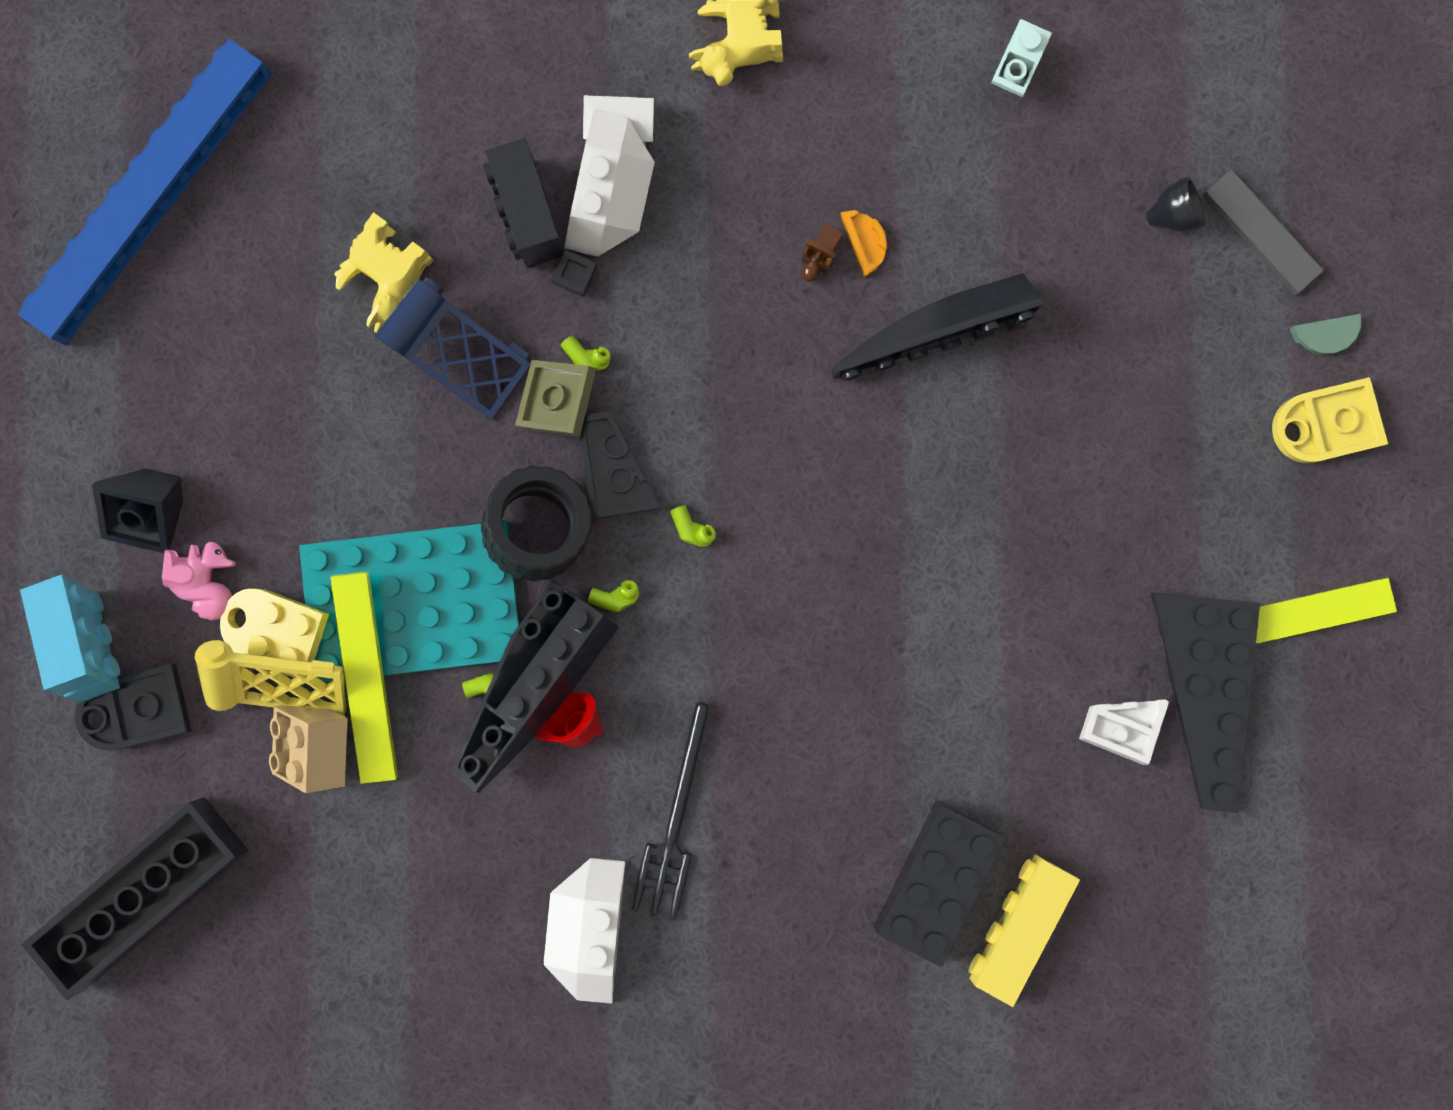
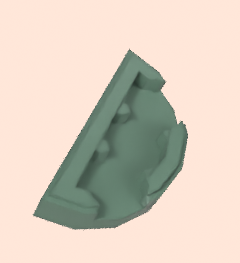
M1361 314L1296 325L1289 329L1294 341L1297 344L1300 343L1305 349L1311 351L1312 354L1332 355L1348 348L1356 340L1361 329Z

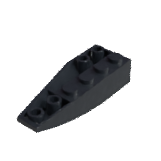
M1023 273L955 293L916 310L863 342L833 366L831 371L832 377L834 379L842 376L843 381L852 380L862 376V370L875 366L876 371L885 370L895 366V360L908 357L909 361H915L928 356V350L941 347L942 351H948L962 345L961 340L974 337L975 342L994 336V331L1006 327L1008 332L1021 329L1028 325L1027 321L1035 318V313L1044 305L1042 298Z
M553 579L512 634L451 772L473 791L479 793L514 759L552 717L580 682L619 626Z

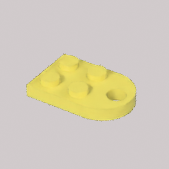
M1370 377L1295 396L1279 407L1272 424L1273 438L1279 450L1288 458L1300 463L1319 462L1388 444ZM1288 423L1297 425L1300 430V437L1296 442L1289 440L1285 434V428Z
M245 589L236 593L228 600L227 607L220 619V629L224 642L231 646L234 653L312 663V660H315L329 613L266 589ZM240 608L246 614V622L242 627H239L235 622V614ZM281 672V673H283V674H285V675H288V676H290V677H293V678L296 677V676H294V675L291 674V673Z

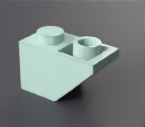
M1020 19L991 83L1023 97L1052 33Z

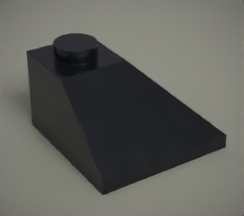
M146 468L99 480L92 485L102 539L164 554L165 550L171 549L183 503L180 476Z

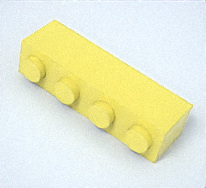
M1036 854L1032 861L1028 859L1023 864L1019 872V878L1022 880L1015 892L1011 890L1007 894L1002 905V909L1005 912L999 923L994 922L990 926L985 938L988 944L982 955L977 953L969 967V972L971 973L969 979L977 988L1012 1007L1016 1003L1080 881L1071 873Z

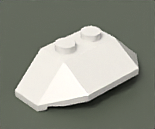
M593 110L564 249L598 257L639 232L655 162L630 120L626 117Z
M590 858L550 893L544 966L576 1000L601 1003L613 1002L625 861Z

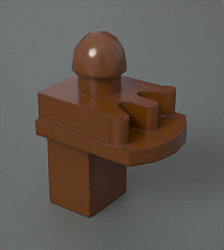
M824 223L816 240L808 239L802 252V262L807 264L802 270V277L805 281L812 282L816 280L819 276V271L826 274L829 267H832L836 256L834 250L843 232Z

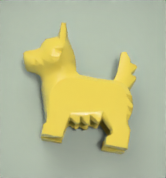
M707 0L706 5L698 10L699 16L726 18L728 35L724 40L689 53V59L698 61L691 66L692 71H703L705 75L714 77L719 86H724L731 83L734 69L737 67L756 65L767 61L783 62L781 30H766L768 26L765 23L766 16L768 15L774 19L780 18L778 0H716V2Z
M373 212L364 225V231L353 240L349 259L340 264L342 269L336 271L335 276L337 277L336 289L342 290L360 272L378 283L379 289L374 298L372 312L366 324L368 327L375 324L374 332L377 333L416 279H420L424 269L430 266L434 260L414 242L402 252L400 248L394 247L391 243L387 245V238L393 237L397 232L389 227L385 220Z

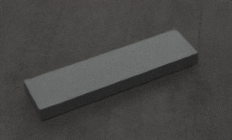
M1232 169L1203 194L1206 200L1293 295L1298 294L1324 271Z

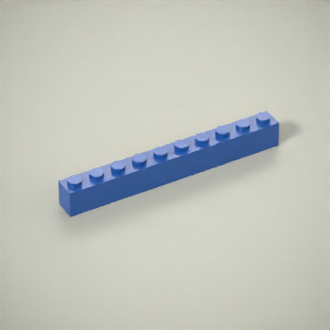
M230 38L224 46H220L214 52L211 63L203 73L198 74L194 78L191 89L182 100L174 104L168 119L151 134L148 145L141 154L131 160L128 171L121 180L111 186L107 194L108 197L98 209L88 216L86 225L79 235L68 242L65 253L56 264L46 271L44 280L36 291L25 298L23 307L18 313L20 317L50 339L63 345L69 342L270 79L272 73L262 61Z

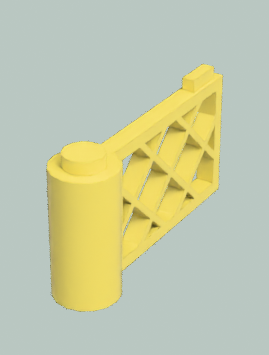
M220 640L205 642L195 652V661L206 705L213 710L225 711L233 708L238 703L273 708L274 706L283 705L330 709L345 717L347 704L343 667L335 666L332 662L312 660L311 663L234 653L229 644ZM244 667L254 668L260 673L255 675ZM281 672L291 673L296 677L290 679ZM317 677L333 678V681L326 684ZM270 678L271 680L279 684V686L274 687L265 680ZM306 683L315 690L310 692L301 685ZM255 687L263 693L248 692V689ZM290 691L299 698L289 697L285 693ZM326 696L334 702H326L320 698Z

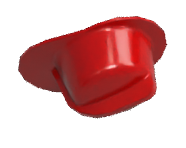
M571 692L534 738L561 743L571 748H579L589 743L593 737H601L603 730L599 726L600 716L596 711V700L591 694Z

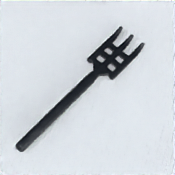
M704 702L696 703L667 824L665 842L657 847L650 843L645 846L635 888L632 908L634 912L638 910L645 886L655 888L651 915L656 916L663 892L666 890L674 892L670 919L675 920L692 856L688 852L681 853L676 842L681 830L709 706ZM652 855L662 857L661 864L651 862ZM671 859L681 861L680 869L670 867ZM649 870L659 872L657 880L647 878ZM667 874L678 877L676 884L666 882Z

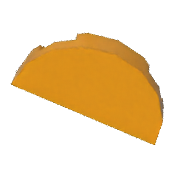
M856 210L841 212V219L865 278L875 272L884 260L887 249L885 231L878 220L872 219L866 214L858 213Z

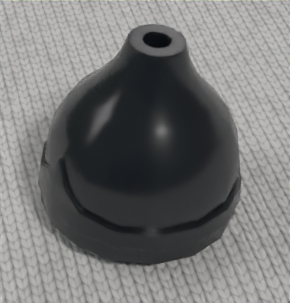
M1190 177L1179 179L1161 193L1156 204L1146 212L1150 225H1159L1178 232L1194 231L1204 227L1205 217L1202 203L1195 184Z

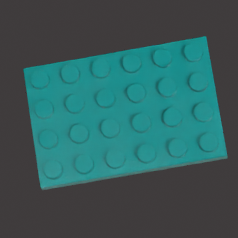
M503 521V529L510 539L508 521ZM481 524L299 545L305 604L329 613L315 660L332 662L335 666L343 667L330 577L338 574L369 571L384 675L500 662L512 634L520 625L515 578L507 572L504 573L500 570L499 566L488 557V552L482 543ZM317 677L323 682L333 681V678Z

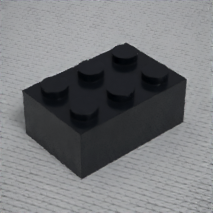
M526 137L485 150L489 163L483 164L484 171L495 196H497L494 197L499 216L502 218L505 227H510V229L504 232L515 259H522L526 268L562 257L564 252L563 245Z

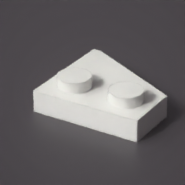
M1163 699L1148 702H1126L1090 706L1079 739L1142 765H1148L1169 701Z

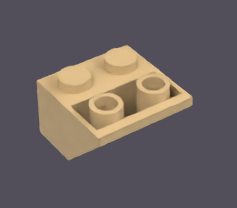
M274 706V715L270 722L273 747L272 753L269 756V765L272 774L304 793L344 787L348 718L330 709Z

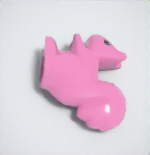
M208 542L203 548L202 555L197 545L190 546L188 557H179L176 551L165 550L162 582L165 587H169L180 599L193 602L192 611L198 613L200 618L209 619V621L219 620L232 594L225 585L211 581L212 570L215 568L233 567L236 563L227 557L223 548L216 542Z

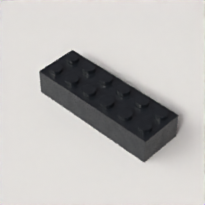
M205 797L190 801L23 942L21 946L62 996L69 1000L88 989L249 850Z

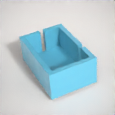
M63 575L20 590L45 691L59 696L64 695L67 699L81 703L120 688L117 678L120 675V668L118 662L111 654L109 646L112 642L111 633L105 624H101V621H103L101 612L104 610V605L97 592Z

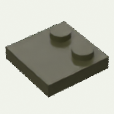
M531 360L515 426L522 430L580 437L596 370L586 365Z

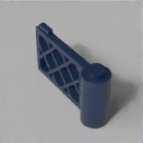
M426 277L423 282L416 279L378 330L375 337L483 415L492 419L529 368L531 363L526 360L529 353L514 342H511L509 346L505 345L446 301L441 296L444 290ZM447 311L459 319L460 335L441 337L439 322ZM465 324L475 332L466 334ZM435 329L437 338L427 339ZM482 336L486 339L490 355L470 358L467 337ZM462 338L465 359L446 362L442 341ZM438 342L441 363L425 364L415 356L423 344ZM493 345L503 353L495 354ZM510 357L520 364L512 377L499 379L496 358ZM490 359L494 380L474 382L471 362ZM466 363L469 383L454 385L449 381L447 366ZM442 367L443 376L432 368ZM508 382L501 391L500 383ZM495 384L497 398L488 409L477 401L475 387ZM470 388L472 397L461 389Z

